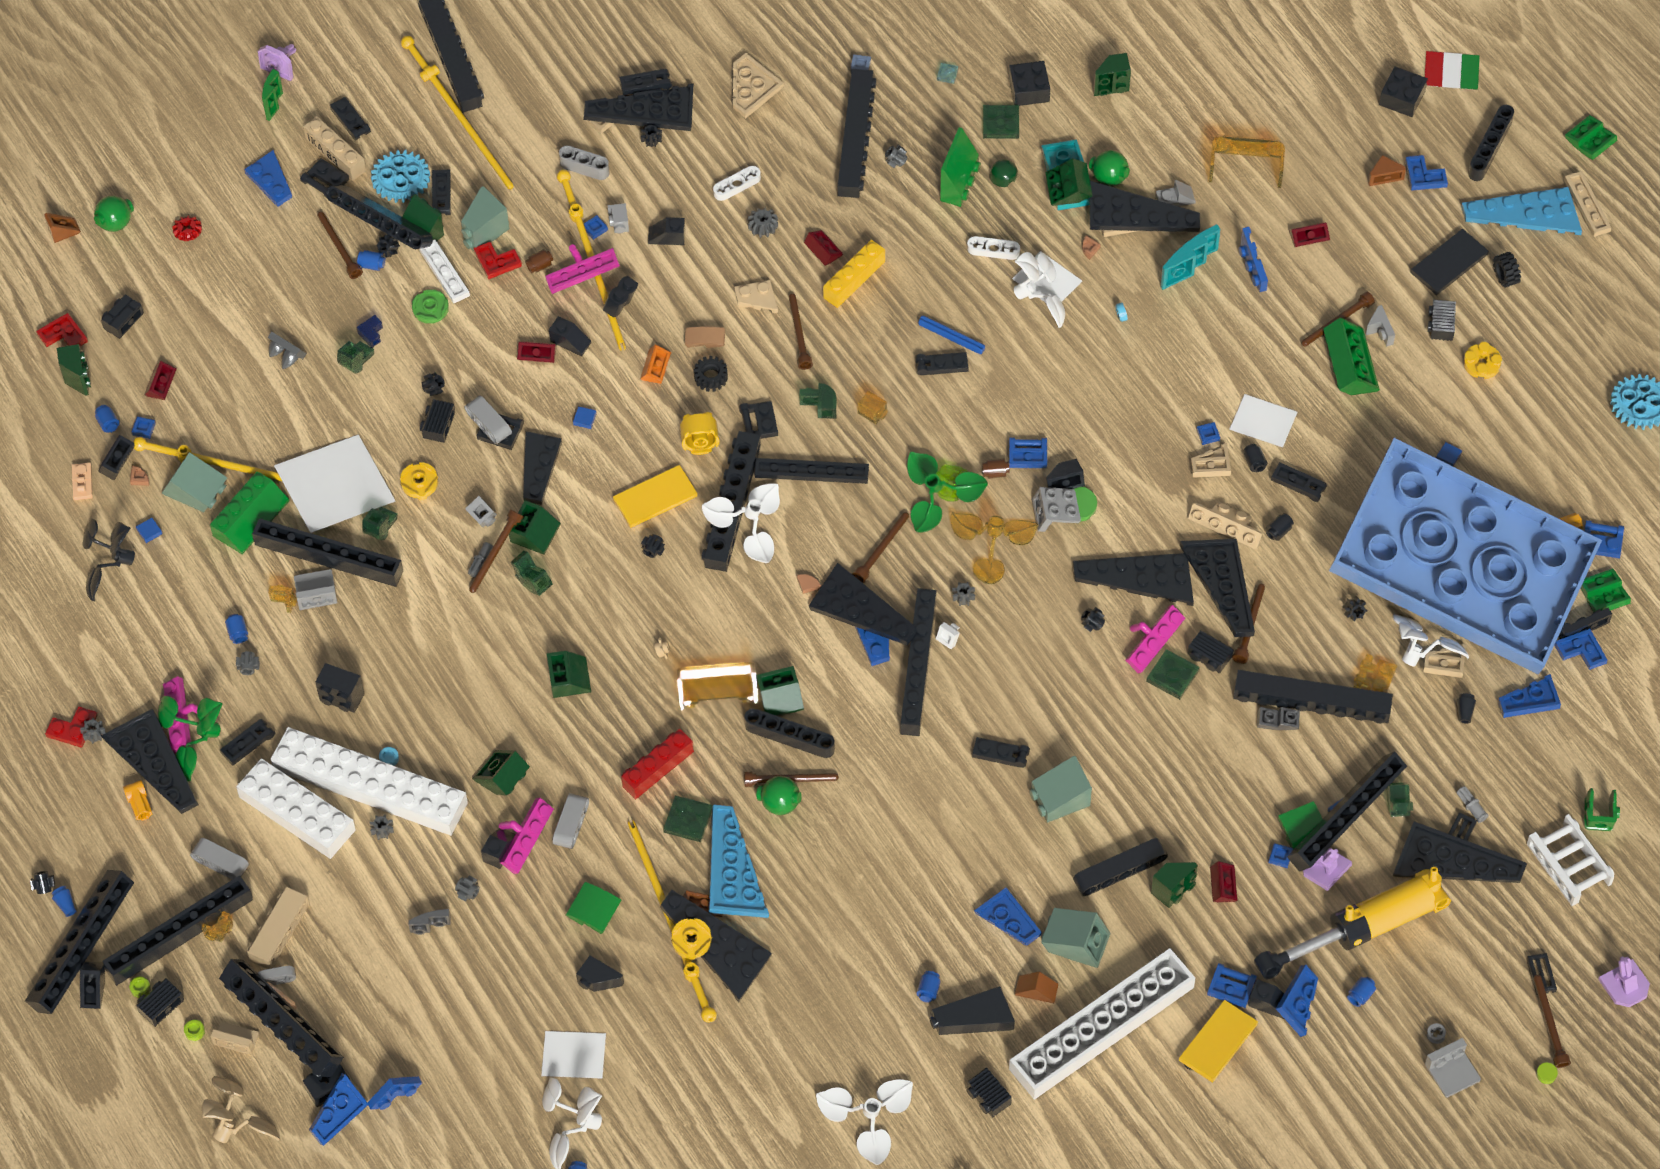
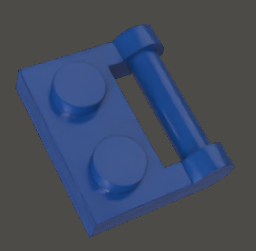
M1009 437V468H1047V438L1039 440ZM1015 447H1041V448H1015Z
M1586 520L1584 531L1589 534L1591 530L1617 534L1616 537L1591 534L1602 540L1596 555L1620 559L1624 526L1603 525Z
M1218 963L1207 995L1246 1008L1257 975H1247ZM1221 975H1225L1246 982L1248 984L1246 986L1241 983L1221 977Z

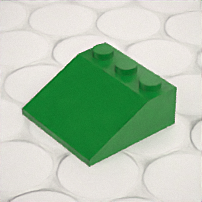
M960 127L941 168L940 190L941 202L959 207L962 206L963 201H967L969 196L968 189L973 186L975 172L978 173L981 166L978 152L963 128Z

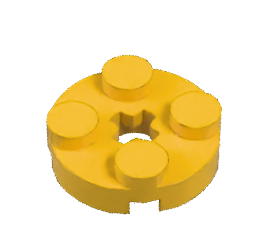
M1481 342L1471 346L1466 351L1464 368L1471 376L1476 378L1480 376L1488 379L1499 372L1502 357L1499 351L1490 346L1489 343ZM1485 359L1486 364L1484 362L1479 363V360Z
M424 462L408 465L400 475L401 488L404 493L419 500L426 499L438 486L436 470ZM423 478V482L416 483L415 479Z
M683 919L672 930V946L680 956L694 960L704 955L710 948L711 932L707 924L700 919ZM687 935H690V936L696 935V937H695V940H696V941H695V942H688V941H687L688 938H687L686 936H687Z

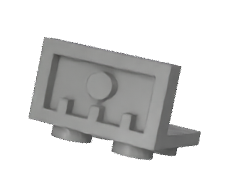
M1040 487L1032 498L1037 529L1040 532H1045L1052 522L1080 523L1081 521L1074 489Z
M331 569L294 576L299 610L337 604Z
M1463 1038L1428 1054L1425 1066L1446 1098L1481 1080L1465 1054L1467 1044Z

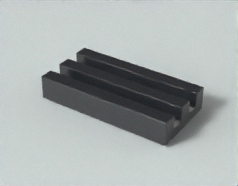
M1459 812L1448 834H1454L1462 818L1464 822L1456 837L1460 838L1468 822H1470L1471 825L1463 839L1468 841L1477 824V820Z
M1547 953L1527 956L1526 960L1536 995L1538 993L1533 978L1537 974L1533 960H1535L1538 973L1542 978L1546 994L1550 991L1552 993L1556 992L1557 987ZM1540 959H1543L1544 966L1550 983V986L1548 987L1546 984Z

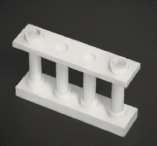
M1568 814L1563 822L1564 827L1544 838L1539 837L1535 832L1529 835L1527 845L1570 905L1574 906L1579 903L1581 891L1601 880H1604L1607 886L1612 885L1614 872L1610 866L1604 863L1582 833L1578 822ZM1568 833L1575 842L1556 853H1551L1547 848L1549 843ZM1578 849H1581L1587 857L1566 869L1562 868L1558 863V860ZM1592 864L1598 872L1597 874L1579 884H1574L1571 881L1570 875Z

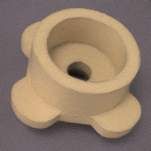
M660 637L658 638L659 642L654 643L656 653L659 658L665 656L666 659H669L667 654L670 652L669 645L666 641L663 642Z

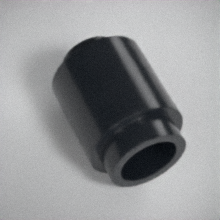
M1257 444L1246 446L1243 450V456L1250 470L1257 473L1262 472L1268 462L1261 448Z
M1286 513L1278 515L1266 526L1267 536L1271 540L1279 541L1292 529L1294 524L1292 518Z

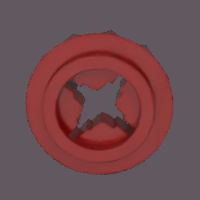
M189 215L184 218L180 217L178 221L175 220V224L172 226L174 236L181 241L194 240L202 231L201 222L196 217H190ZM188 225H190V228H191V229L186 228V229L184 230V227H183V226H186V227H187Z

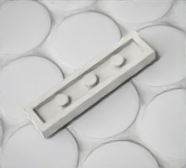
M433 240L430 247L419 249L453 304L470 296L468 289L436 240Z

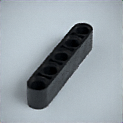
M1502 105L1496 112L1471 160L1468 173L1471 180L1481 181L1485 177L1512 125L1514 116L1512 106Z
M749 709L745 713V728L750 733L822 758H830L835 753L834 737L828 733L758 709ZM793 732L792 735H787L786 733ZM810 738V739H812V740H810V741H805L804 739Z
M1154 838L1078 872L1073 877V881L1082 896H1088L1167 859L1168 854L1159 838Z

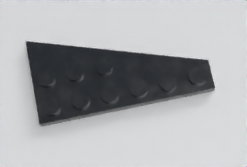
M694 83L680 88L673 86L667 90L655 89L637 92L631 96L619 95L613 99L600 98L588 100L584 104L583 120L645 127L647 125H656L657 128L691 131Z
M1090 181L1092 197H1090V230L1200 232L1199 212Z
M1237 538L1180 541L1179 546L1234 637L1254 636L1255 630Z
M1184 553L1073 561L1074 580L1076 582L1095 586H1109L1110 589L1114 590L1118 588L1127 590L1128 593L1156 599L1161 597L1169 599L1170 602L1176 603L1180 601L1187 603L1189 606H1194L1189 562Z
M839 563L836 564L809 604L811 611L907 646L917 632L916 626Z
M153 709L101 735V738L181 814L199 805Z
M1414 821L1393 877L1414 878L1415 874L1422 870H1430L1431 867H1437L1442 879L1520 883L1527 863Z
M671 890L660 908L674 925L683 919L694 920V918L700 919L707 924L712 939L710 948L701 958L723 981L724 986L732 992L734 998L739 1003L771 958L772 953L674 890ZM687 935V936H686V937L688 938L687 941H690V942H695V941H696V940H695L696 935H693V936Z

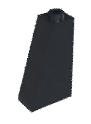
M1000 986L932 1009V1017L929 1018L932 1028L937 1029L939 1035L1014 1030L1015 1020Z

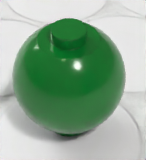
M1115 150L1101 152L1097 157L1093 156L1089 162V169L1093 171L1096 180L1103 185H1119L1130 173L1127 159L1123 154Z
M106 196L95 207L94 221L106 231H120L130 221L131 213L134 211L133 204L129 199L124 200L119 196Z
M776 776L769 779L764 786L760 785L758 787L756 797L758 801H762L763 806L770 813L786 815L791 813L800 804L802 794L792 779L785 776Z

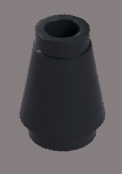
M1463 693L1457 699L1460 723H1471L1476 704L1475 696L1472 694Z

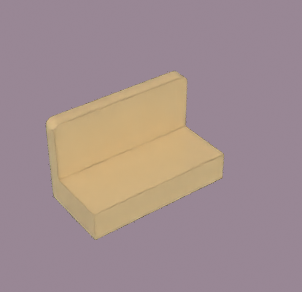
M221 1022L219 1029H213L211 1034L213 1045L252 1055L259 1037V1032L225 1022Z

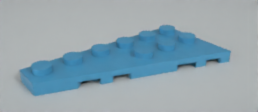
M1569 187L1463 202L1461 205L1465 222L1480 224L1498 223L1500 226L1506 227L1507 225H1515L1517 228L1539 231L1549 229L1557 230L1558 233L1564 234L1565 232H1574L1575 235L1582 234Z
M713 805L709 913L768 918L769 912L764 904V897L762 892H760L757 883L758 879L750 856L747 853L744 838L741 836L740 826L733 806Z

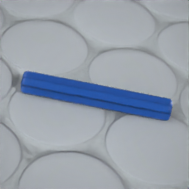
M924 315L918 321L920 326L978 354H983L985 350L984 344Z

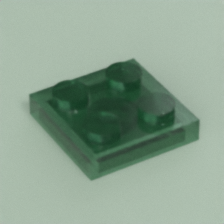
M983 105V139H1019V105Z
M1166 649L1148 675L1146 682L1180 700L1198 674L1200 667Z
M675 795L663 832L702 842L713 805Z

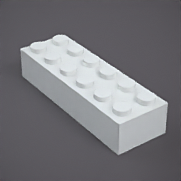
M262 758L236 786L239 798L330 859L355 832L353 819Z

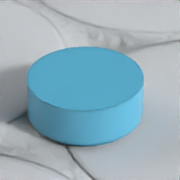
M1123 303L1116 304L1115 308L1121 322L1128 320Z
M385 747L379 753V760L395 766L399 761L398 751L393 747Z

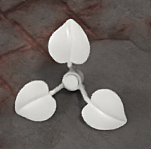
M1030 252L1021 254L1015 260V263L1024 270L1029 278L1023 283L1014 286L1016 297L1020 300L1027 296L1029 299L1046 297V304L1058 328L1062 327L1065 319V309L1060 299L1056 295L1051 296L1049 293L1034 294V291H1036V281L1044 276L1049 282H1053L1056 279V269L1053 263L1044 253H1039L1036 259ZM1038 267L1042 272L1041 275H1039Z
M765 484L754 488L748 496L749 503L747 506L742 507L741 510L733 513L734 506L732 502L724 497H716L702 504L704 516L711 524L717 527L730 526L733 522L732 517H736L741 513H745L747 518L753 519V536H748L743 544L744 551L748 557L763 563L771 561L774 554L773 540L766 532L756 534V528L760 513L772 514L778 509L780 503L778 484Z
M1396 614L1392 616L1394 621L1399 624L1402 639L1411 638L1407 650L1402 657V661L1406 664L1416 666L1419 658H1424L1438 644L1448 650L1466 656L1467 659L1469 658L1466 650L1458 642L1446 637H1440L1422 652L1423 648L1416 644L1417 640H1428V636L1422 632V626L1409 617Z
M550 1078L543 1094V1108L545 1111L551 1112L556 1104L559 1107L577 1113V1124L581 1126L580 1128L563 1131L562 1134L556 1133L551 1141L549 1150L551 1163L555 1169H561L569 1150V1139L566 1135L580 1131L586 1132L587 1128L599 1129L602 1117L599 1113H593L592 1111L602 1095L595 1092L592 1088L584 1087L578 1097L577 1110L558 1101L561 1095V1085L557 1079Z
M908 1080L885 1082L877 1091V1098L880 1101L870 1098L865 1104H860L853 1108H849L852 1104V1097L843 1088H831L824 1092H819L816 1095V1099L822 1114L834 1122L844 1121L848 1112L863 1109V1114L871 1119V1132L865 1131L860 1134L857 1139V1149L862 1157L875 1165H879L889 1154L891 1139L885 1130H874L875 1117L878 1116L880 1108L883 1106L891 1113L905 1111L911 1101L913 1083Z

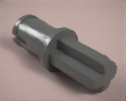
M484 542L479 553L474 556V561L468 570V574L472 578L478 574L493 548L492 544Z

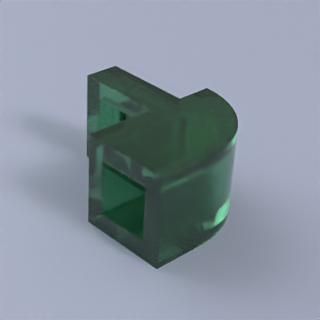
M348 341L337 351V362L339 365L357 374L363 370V364L374 355V349L361 341L357 344Z
M819 383L818 389H800V405L818 406V418L837 419V397L835 391L830 386Z
M380 507L379 510L372 508L362 520L363 533L381 541L385 540L388 537V530L398 518V513Z
M527 551L521 552L510 562L516 571L515 576L518 581L531 593L540 596L553 585L547 572L535 565Z
M1407 782L1391 783L1387 787L1390 817L1410 816V811L1413 810V802L1410 801L1409 784Z

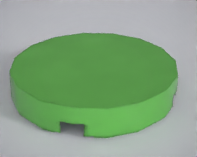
M425 290L423 293L417 294L412 301L414 316L424 323L441 321L449 310L448 300L442 292L437 290Z
M1075 488L1081 521H1086L1095 514L1097 499L1095 494L1088 488Z

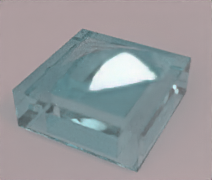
M941 63L937 81L954 84L959 66Z

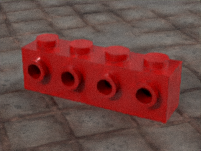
M681 729L670 733L663 743L654 746L647 756H642L636 765L623 772L621 776L622 787L636 800L694 752L693 741Z

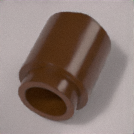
M542 249L529 256L525 260V264L531 274L534 272L538 273L552 265L553 257L549 251Z
M1004 458L982 462L983 477H988V479L1006 477V473H1010L1009 462H1005Z

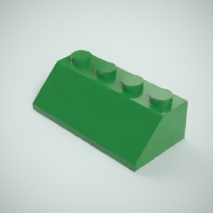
M1342 318L1323 328L1338 389L1351 396L1378 392L1380 389L1364 329Z
M257 471L211 522L212 536L243 555L254 542L252 533L259 518L272 522L287 505L289 498L271 479Z

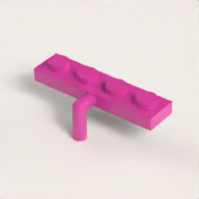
M572 244L569 246V250L576 263L545 277L551 293L554 294L617 268L620 264L613 248L582 260L577 247Z
M1174 605L1168 606L1151 628L1145 622H1139L1130 626L1132 632L1142 630L1146 634L1125 659L1137 673L1143 672L1185 620V617Z
M177 676L163 684L164 696L174 698L178 704L176 717L188 720V713L194 712L197 714L198 705L191 703L186 706L183 678ZM175 720L169 728L170 744L174 753H177L179 747H186V744L191 742L189 724Z
M541 798L534 800L521 825L514 820L500 822L499 824L501 830L512 828L517 832L500 862L513 874H518L554 810Z

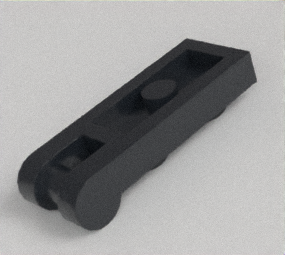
M668 69L619 77L623 95L661 88L666 90L672 87Z
M346 97L330 104L331 111L355 141L360 139L361 135L371 133L368 124L363 121Z
M432 170V208H437L441 214L451 215V170ZM438 204H445V206L438 207Z
M967 352L937 355L918 354L915 356V362L918 364L916 367L918 375L969 372Z
M1280 462L1271 476V481L1303 494L1314 502H1319L1321 492H1324L1327 487L1325 482Z
M1609 608L1599 609L1591 616L1579 618L1573 624L1564 623L1559 638L1563 639L1588 629L1593 631L1609 624L1612 612Z
M259 719L222 747L220 753L234 766L266 740L272 739L275 731L272 728H268L267 723L263 719Z
M976 737L972 758L1024 768L1027 764L1026 756L1029 755L1030 748L1026 745L1017 746Z

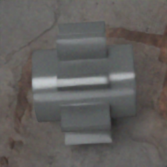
M899 144L896 148L891 146L885 153L887 158L885 161L893 168L896 165L901 167L907 160V155H905L907 151Z
M958 582L957 588H952V593L954 594L953 601L957 600L959 606H969L971 600L975 601V587H970L969 582Z
M242 652L241 657H236L237 670H240V673L243 675L254 674L255 669L259 670V657H255L253 652Z
M94 718L84 721V727L80 728L84 741L89 740L92 744L99 740L102 741L101 735L106 734L102 721L97 722Z
M376 815L374 822H370V827L372 828L370 830L371 835L376 834L378 840L380 838L388 839L389 834L394 833L392 827L394 825L393 820H387L386 815L379 817Z
M470 875L468 878H460L455 887L458 898L465 902L467 899H475L480 890L477 879Z

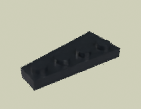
M526 431L524 501L539 505L543 504L562 445V438Z

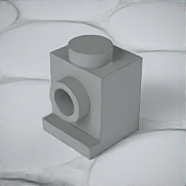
M626 203L608 205L610 226H614V233L629 232Z
M480 496L465 508L482 527H489L496 520L494 517L497 514ZM483 512H487V514L481 517V514Z

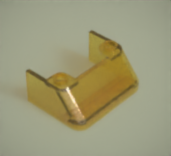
M1222 134L1213 137L1209 182L1213 180L1215 153L1279 158L1278 188H1281L1285 146L1281 140Z
M753 662L693 666L677 669L680 710L693 708L699 701L738 698V700H742V703H758L756 671Z

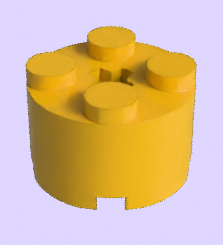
M705 412L703 414H686L683 416V420L680 423L682 447L685 451L687 449L691 451V454L702 455L711 452L715 446L717 448L719 445L718 426L712 413Z

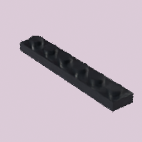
M756 458L755 478L868 484L869 464Z

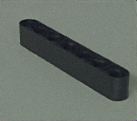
M346 185L330 186L326 191V197L330 202L412 249L428 248L433 243L432 235L428 231Z

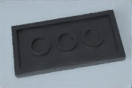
M1461 229L1414 266L1410 273L1435 295H1438L1485 258L1489 251L1464 229Z

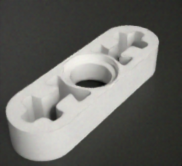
M749 166L716 183L713 187L714 197L717 200L723 201L757 184L761 179L760 169L756 166ZM736 180L742 182L740 186H734L732 183Z
M974 236L967 242V250L972 255L1009 260L1017 259L1020 255V245L1015 241ZM991 245H996L999 249L997 251H991L989 247Z

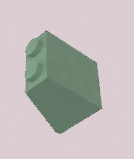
M484 186L478 191L461 221L463 243L466 248L474 251L475 247L492 242L509 230L507 208Z
M189 452L162 491V494L201 512H205L207 508L211 509L217 501L214 498L216 494L219 493L221 495L227 486L224 484L227 477Z
M1073 756L1033 780L1029 792L1032 800H1036L1039 805L1037 808L1040 816H1044L1048 823L1089 807L1091 804L1092 787L1076 756Z
M1054 908L1049 916L1047 928L1042 934L1041 943L1049 953L1098 968L1111 933L1095 912Z

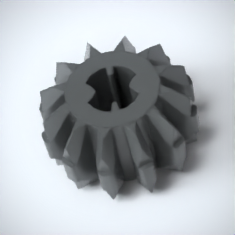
M766 207L763 210L757 208V212L751 211V216H748V229L752 231L753 236L759 234L760 238L763 235L768 238L769 233L774 234L775 229L778 228V217L772 209L767 211Z

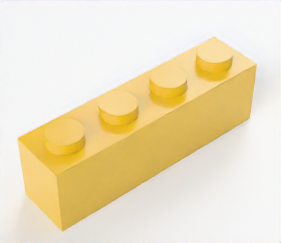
M870 240L823 286V298L838 308L885 262V249L873 240Z

